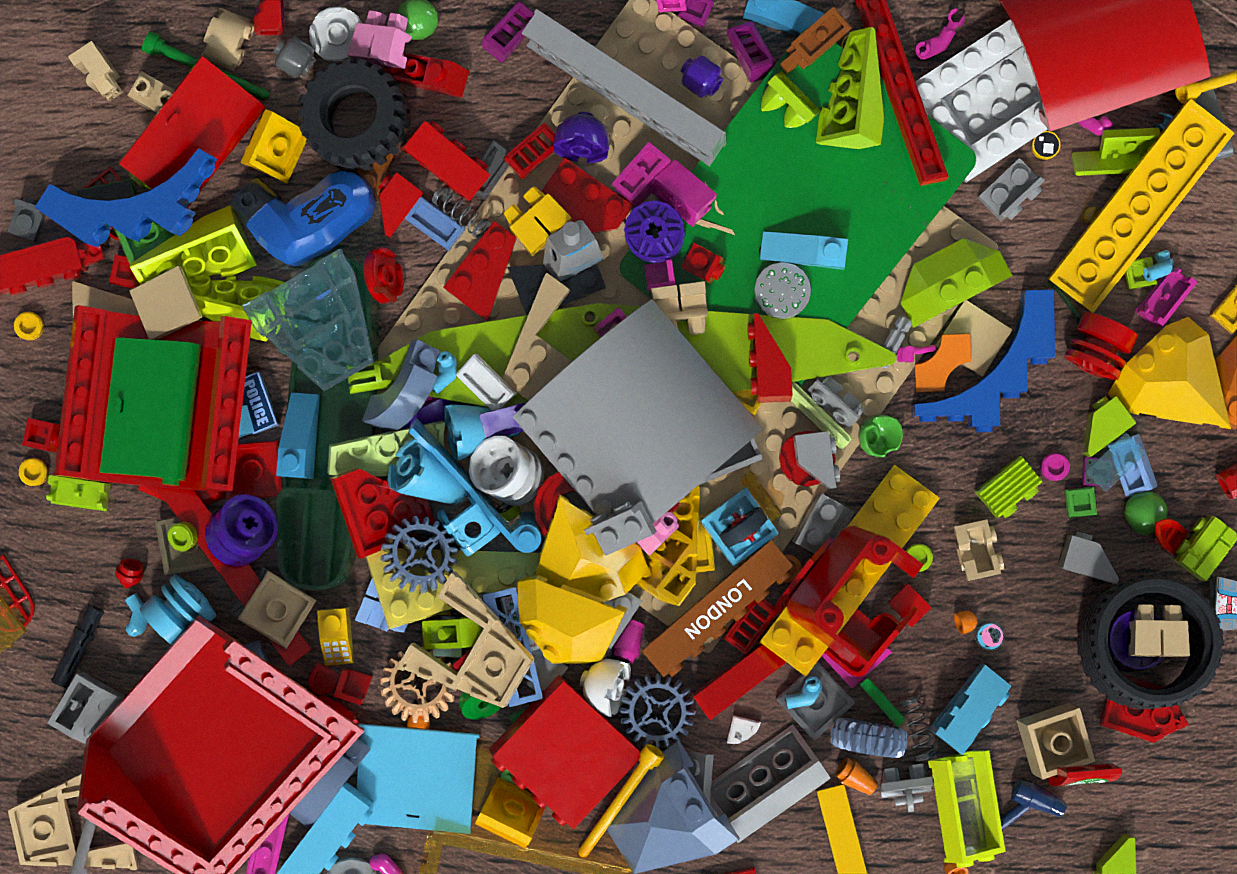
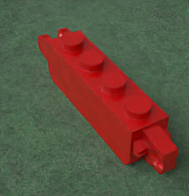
M69 237L0 255V295L9 292L11 296L27 292V287L35 285L38 288L54 285L53 280L63 277L65 281L80 278L81 272L88 271L87 266L105 259L103 247L101 244L99 247L86 243L80 244Z

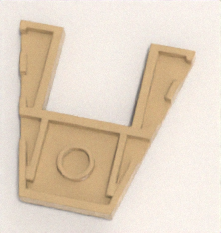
M548 273L543 278L502 378L513 390L528 401L572 363L571 360L537 336L570 292V289ZM614 323L610 330L618 324Z
M452 572L438 598L483 627L481 635L459 672L416 643L410 644L397 668L402 671L407 670L415 673L418 677L426 680H434L445 684V687L469 693L472 697L504 708L508 705L535 658L457 572Z
M81 774L8 810L20 865L73 866L77 844L66 799L79 796ZM124 842L89 848L85 866L102 867V869L130 868V870H137L139 863L136 849Z

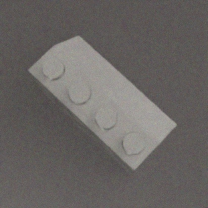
M792 724L712 780L710 804L718 816L726 815L740 838L737 840V843H739L831 778Z

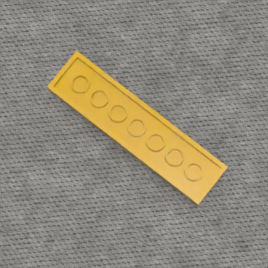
M1189 99L1179 109L1047 279L1091 313H1094L1234 135V132L1195 101Z
M894 465L848 526H856L882 535L903 548L940 498ZM864 557L831 600L842 610L844 615L843 624L837 631V635L890 566L891 561L885 565H875ZM787 607L760 641V643L804 676L808 675L828 648L827 645L793 621L787 613Z

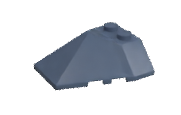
M680 741L662 752L665 758L660 765L652 770H648L607 828L608 833L633 874L715 855L740 839L726 815L717 816L689 771L694 766V763Z

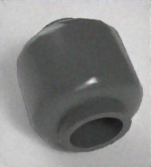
M296 36L290 37L288 41L281 39L273 51L277 55L275 65L293 78H297L300 75L305 77L316 60L313 57L314 49Z

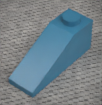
M748 0L743 19L799 36L803 30L813 25L824 13L796 0Z
M291 393L278 448L276 476L314 479L319 394Z

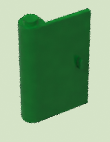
M116 338L100 473L156 477L162 479V484L179 486L180 481H186L201 345L179 341Z

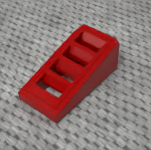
M545 122L503 158L504 162L522 181L554 153L553 144L549 147L539 137L544 133L552 143L554 142L555 133ZM534 140L545 150L542 154L531 144ZM526 148L536 157L534 161L523 152ZM518 155L528 164L526 168H523L515 159Z
M765 599L759 603L753 600L747 605L746 608L749 611L738 621H735L723 636L727 642L745 656L778 613L776 608ZM758 604L763 609H765L769 613V615L767 617H764L761 613L754 609V606ZM749 613L762 621V624L758 626L747 618ZM745 622L755 630V633L751 635L740 625ZM736 631L748 639L746 644L734 636Z

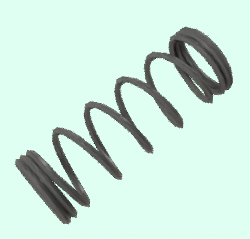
M441 186L434 193L432 202L438 207L443 206L444 213H451L453 220L459 219L460 226H468V232L476 239L481 238L490 227V221L487 218L481 219L474 227L473 232H471L469 226L478 218L479 212H476L471 217L468 224L462 225L461 218L470 211L471 205L463 210L459 218H454L453 211L459 208L463 199H459L451 211H445V205L452 200L455 192L450 193L448 186ZM444 190H446L445 193L443 194V196L437 201V199H438V197L440 196V194H441ZM485 226V228L477 235V232Z
M916 695L900 700L899 706L920 703L918 706L902 713V715L923 714L918 719L905 725H926L923 729L908 736H929L928 739L911 747H933L929 751L914 755L916 761H922L935 757L937 754L934 751L935 747L933 745H921L930 740L931 735L918 734L925 730L928 724L914 723L925 715L923 712H911L922 704L920 696Z

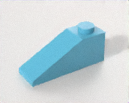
M763 231L760 260L844 270L848 239Z

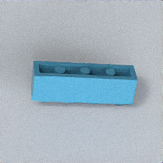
M346 782L277 874H320L324 868L329 871L339 858L335 853L340 846L346 849L356 836L352 832L358 823L363 826L373 812L369 808L374 802Z

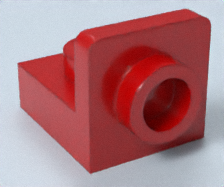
M694 243L681 268L712 284L714 279L717 281L720 279L726 266L723 265L725 259L722 256L716 255Z
M28 418L22 445L57 453L60 424Z

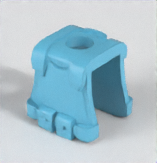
M467 493V496L472 505L455 518L451 519L443 508L437 512V517L442 523L443 528L447 529L450 537H454V542L457 546L460 545V549L467 557L500 533V530L490 521L469 493ZM472 521L479 523L481 526L480 533L474 537L466 535L464 531L466 524Z

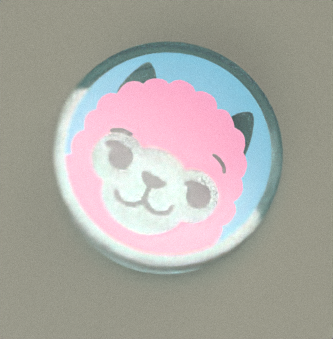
M985 622L976 629L975 640L982 649L993 651L1003 644L1004 632L998 624Z

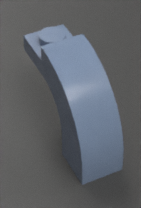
M418 339L412 340L396 381L386 392L371 395L362 421L384 432L395 431L406 425L421 409L435 384L437 376L433 374L440 350Z
M357 739L289 814L311 829L371 749Z

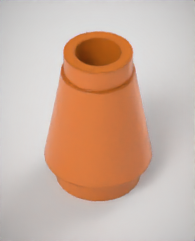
M844 758L835 771V776L839 778L840 783L867 795H871L878 786V781L856 759Z

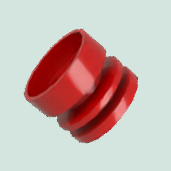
M1084 312L1076 331L1086 339L1085 341L1072 339L1070 345L1076 350L1067 349L1064 358L1088 374L1100 378L1118 380L1121 372L1113 366L1124 368L1126 362L1116 353L1130 354L1138 334L1107 317Z

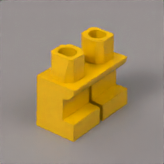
M535 186L523 196L531 205V209L523 214L513 204L503 213L511 225L510 230L531 256H534L546 245L547 238L549 237L548 233L551 235L561 230L565 223L572 222L569 214L549 194L544 195ZM535 219H537L544 226L546 231L540 226V224Z

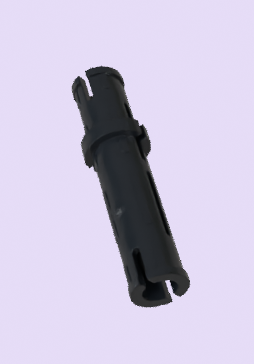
M87 605L79 625L75 626L72 631L74 635L51 678V682L63 688L68 687L89 641H93L95 638L94 631L102 615L105 613L102 609L94 605Z

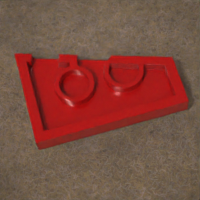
M494 221L443 288L488 322L517 238Z

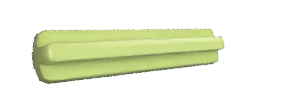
M793 382L791 402L822 432L829 431L830 437H835L836 446L839 449L845 448L851 442V436L796 382Z

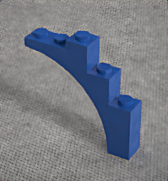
M198 148L186 165L169 180L148 192L126 199L111 201L90 200L75 196L62 188L49 184L35 208L86 244L99 247L100 244L107 240L111 227L127 238L140 242L150 232L152 221L167 231L181 236L191 227L193 223L192 218L196 213L187 206L197 198L200 186L205 179L212 175L218 159Z
M1025 290L1022 292L1019 317L1014 335L1004 355L993 369L973 387L954 397L938 402L912 405V417H919V422H936V417L947 416V422L964 421V416H968V427H975L976 432H993L992 427L1000 426V393H1003L1004 399L1020 398V393L1028 392L1027 360H1030L1031 365L1047 364V359L1055 358L1054 290Z

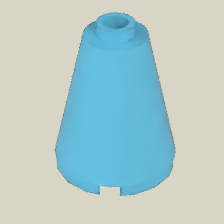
M453 404L444 407L445 426L448 425L449 431L447 440L451 454L456 461L472 456L476 447L486 439L480 414L492 411L490 408L477 405ZM520 432L507 435L506 437L511 439L517 435H520Z
M416 439L409 440L398 450L395 456L399 457L395 466L393 464L390 465L387 478L389 487L395 492L451 505L458 504L466 498L467 490L434 454L424 448Z

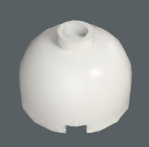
M603 659L601 662L594 663L589 671L585 670L583 672L580 686L583 687L584 699L598 713L612 717L611 714L616 715L623 703L621 698L626 696L627 693L626 689H623L624 680L630 681L631 667L629 663L614 659Z

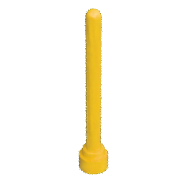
M1237 70L1176 88V96L1183 104L1189 99L1195 101L1202 92L1237 82Z
M646 744L641 750L639 765L579 848L578 854L580 857L585 858L589 855L648 770L658 767L665 758L662 751L657 747Z

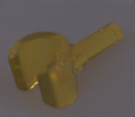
M1094 206L1085 208L1081 221L1090 224L1101 210Z

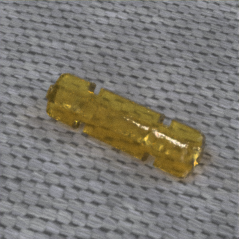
M751 471L740 478V482L745 488L749 489V492L761 509L765 511L769 520L774 522L781 517L782 512L777 505H773L774 501L762 484L757 483L758 479Z

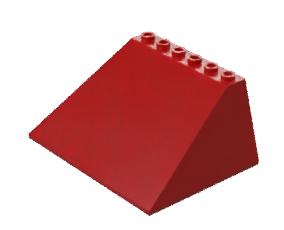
M198 615L86 739L77 813L174 874H234L361 736L364 730L237 640Z

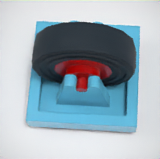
M743 488L700 520L733 567L779 534L747 488Z

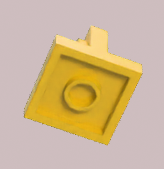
M265 109L240 163L287 184L307 139L302 135L297 125Z
M497 777L475 824L526 849L546 806L544 808L540 807L531 798L532 793Z

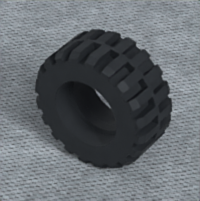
M344 58L343 64L333 61L328 64L329 69L326 71L320 68L314 73L317 78L313 82L308 80L304 86L308 91L306 95H300L298 102L303 106V109L297 111L298 120L302 122L299 128L302 135L307 139V144L325 161L339 169L345 167L348 171L357 172L358 167H361L366 171L373 169V163L375 162L380 166L386 163L387 159L385 157L391 153L395 156L399 151L396 147L399 141L405 142L407 134L404 132V128L410 127L411 119L407 116V113L410 112V106L405 99L406 95L403 89L381 66L376 63L372 65L365 59L360 58L358 62H355L353 58ZM370 93L377 102V113L372 125L364 133L356 137L341 138L337 136L333 131L332 118L338 104L351 94Z

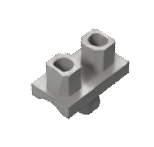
M924 764L909 766L910 780L900 781L898 768L884 769L880 787L881 798L903 796L894 798L895 806L905 805L907 813L914 812L913 804L923 802V795L917 793L932 791L933 780L932 777H928Z

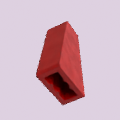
M760 643L749 651L746 656H742L692 692V696L708 719L711 720L787 662Z

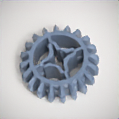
M414 516L411 521L412 525H410L407 519H403L401 527L395 524L391 528L394 535L387 533L384 537L389 543L382 544L381 550L388 554L382 555L380 560L382 562H390V564L383 568L384 572L393 570L394 574H392L389 580L393 582L397 578L401 579L402 581L398 586L400 589L406 583L410 584V593L415 591L417 585H419L421 593L427 591V584L432 591L438 588L437 582L444 585L447 581L445 575L450 576L454 572L449 566H455L458 561L450 557L458 552L457 548L449 547V545L454 543V537L446 539L444 536L448 533L447 529H443L440 532L437 529L440 525L439 521H435L430 526L429 517H425L422 524H420L419 518ZM423 534L430 537V539L426 542H419L414 537L410 538L408 535ZM399 541L404 544L403 549L407 553V559L402 565L397 557ZM436 545H438L441 552L439 569L434 564L436 561L431 555V551ZM426 547H428V549L424 552V555L422 557L423 560L421 558L419 560L415 559L412 563H410V561L414 557V554L416 553L415 549H417L418 552L419 550L423 551ZM413 567H419L425 572L428 571L430 575L417 576L407 571Z
M657 672L655 675L656 681L651 682L649 674H645L646 684L642 685L638 678L635 679L634 682L638 689L635 691L632 687L628 686L626 691L632 695L631 698L626 696L621 698L622 702L628 704V707L619 708L620 713H628V717L621 719V724L631 723V726L625 732L626 734H631L634 730L637 732L633 738L635 743L642 736L645 738L643 747L649 744L650 740H653L654 746L659 749V741L664 740L665 747L669 748V738L673 737L675 742L680 741L677 735L679 731L685 736L688 735L689 732L683 727L684 724L693 726L694 721L686 718V716L694 715L696 711L692 708L687 709L686 705L694 703V699H684L683 696L689 693V689L678 690L682 684L681 680L678 679L674 685H671L672 677L669 674L666 676L665 682H662L661 674ZM663 688L672 692L673 695L664 700H657L648 690ZM641 695L647 704V711L639 719L635 720L634 705ZM648 699H651L653 704H658V707L660 704L666 705L662 710L666 723L663 722L661 717L657 718L655 716L654 718L650 716L653 710ZM679 701L681 714L677 724L673 727L667 717V713ZM651 722H658L666 732L654 734L645 731L641 727Z
M849 718L834 720L830 734L832 736L831 743L840 749L891 758L904 756L908 743V733L902 728Z

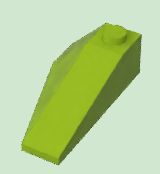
M868 27L849 33L838 63L841 72L837 82H831L828 90L832 93L828 107H822L819 115L816 143L820 145L853 149L881 145L884 113L875 29Z

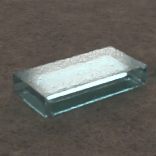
M1124 433L1085 473L1104 492H1107L1146 452L1127 433Z

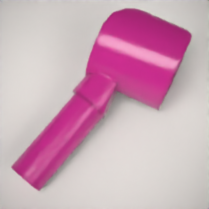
M936 345L900 347L898 349L897 361L913 363L914 354L936 351Z

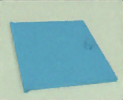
M358 723V726L364 730L360 736V741L371 749L358 765L357 790L374 802L369 808L373 813L365 824L465 834L471 833L477 738H480V734Z

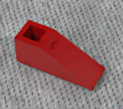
M407 53L402 55L407 58L405 69L381 66L398 83L460 98L463 96L469 75L467 69L453 61Z
M758 313L754 314L752 322L747 323L748 340L753 339V350H749V367H754L755 378H750L751 395H756V403L790 402L793 396L791 367Z

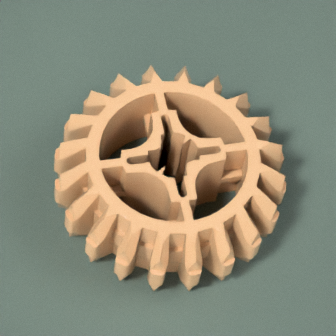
M402 651L398 652L399 662L391 658L389 664L392 668H384L383 674L387 677L380 679V684L385 686L381 690V696L388 697L385 700V705H394L392 708L394 715L402 710L401 719L404 721L408 718L409 714L413 715V723L418 722V716H423L424 722H429L430 713L435 718H439L438 708L442 711H447L448 705L445 701L453 702L454 696L450 692H455L456 690L445 687V684L434 680H426L417 676L421 684L423 683L421 696L419 689H416L415 673L412 672L408 679L402 680L401 684L395 685L398 676L402 672L397 666L404 656ZM439 656V657H438V659L441 660L442 662L445 661V657H443V656ZM442 685L438 696L427 703L426 694L430 690L436 689V686ZM399 694L413 696L417 700L418 705L408 703Z

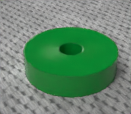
M466 692L461 694L458 701L462 714L466 718L473 720L489 717L501 708L472 697Z

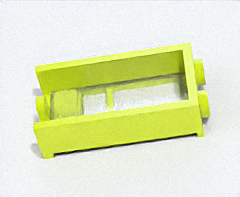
M989 750L967 751L963 755L958 753L928 761L929 768H932L946 855L944 863H956L958 868L974 865V860L979 862L991 861L995 859L994 855L1006 852Z

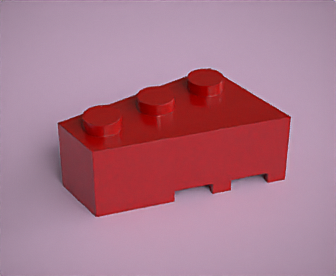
M431 120L429 124L426 121L420 122L399 149L404 153L410 154L423 168L432 172L441 182L464 200L470 201L490 177V174L486 171L488 166L476 156L473 160L464 153L466 148L453 138L450 142L442 135L445 131L434 121Z

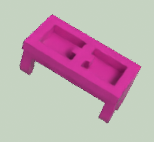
M648 142L615 179L612 186L635 208L649 197L655 177L671 161Z
M677 160L671 162L655 177L651 190L652 194L663 203H667L674 208L679 216L692 227L712 208L709 204L717 196L712 189Z
M1177 267L1173 268L1170 274L1158 280L1157 284L1154 285L1134 311L1155 328L1162 327L1197 284V281L1192 277L1187 278L1180 273L1181 269Z

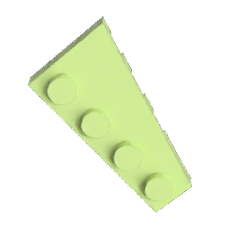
M442 420L424 424L426 429L443 446L445 422ZM409 428L330 444L328 474L339 475L354 468H359L373 476H388L390 465L393 464L395 466L399 457L395 456L398 450L406 442L415 438L408 432Z

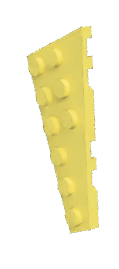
M397 548V557L401 565L406 561L407 553L403 548ZM415 549L416 553L410 563L415 559L419 560L421 558L423 560L422 557L427 549L419 550L418 552ZM432 549L431 555L436 561L434 564L439 569L441 552L440 550ZM381 550L366 557L388 629L456 610L438 598L444 586L437 582L438 588L434 591L427 584V591L425 593L420 592L419 585L416 586L413 593H410V584L406 583L400 589L398 586L402 581L401 579L397 578L393 582L389 580L392 574H394L393 570L384 572L383 568L390 564V562H382L380 557L388 554L387 552ZM458 550L457 554L450 556L458 560L457 564L449 567L454 572H457L480 597V594L497 592L516 587V591H518L517 582L520 578L534 576V572L537 571L541 553L476 551L467 557L462 550ZM413 567L407 571L417 576L430 575L428 571L425 572L419 567Z

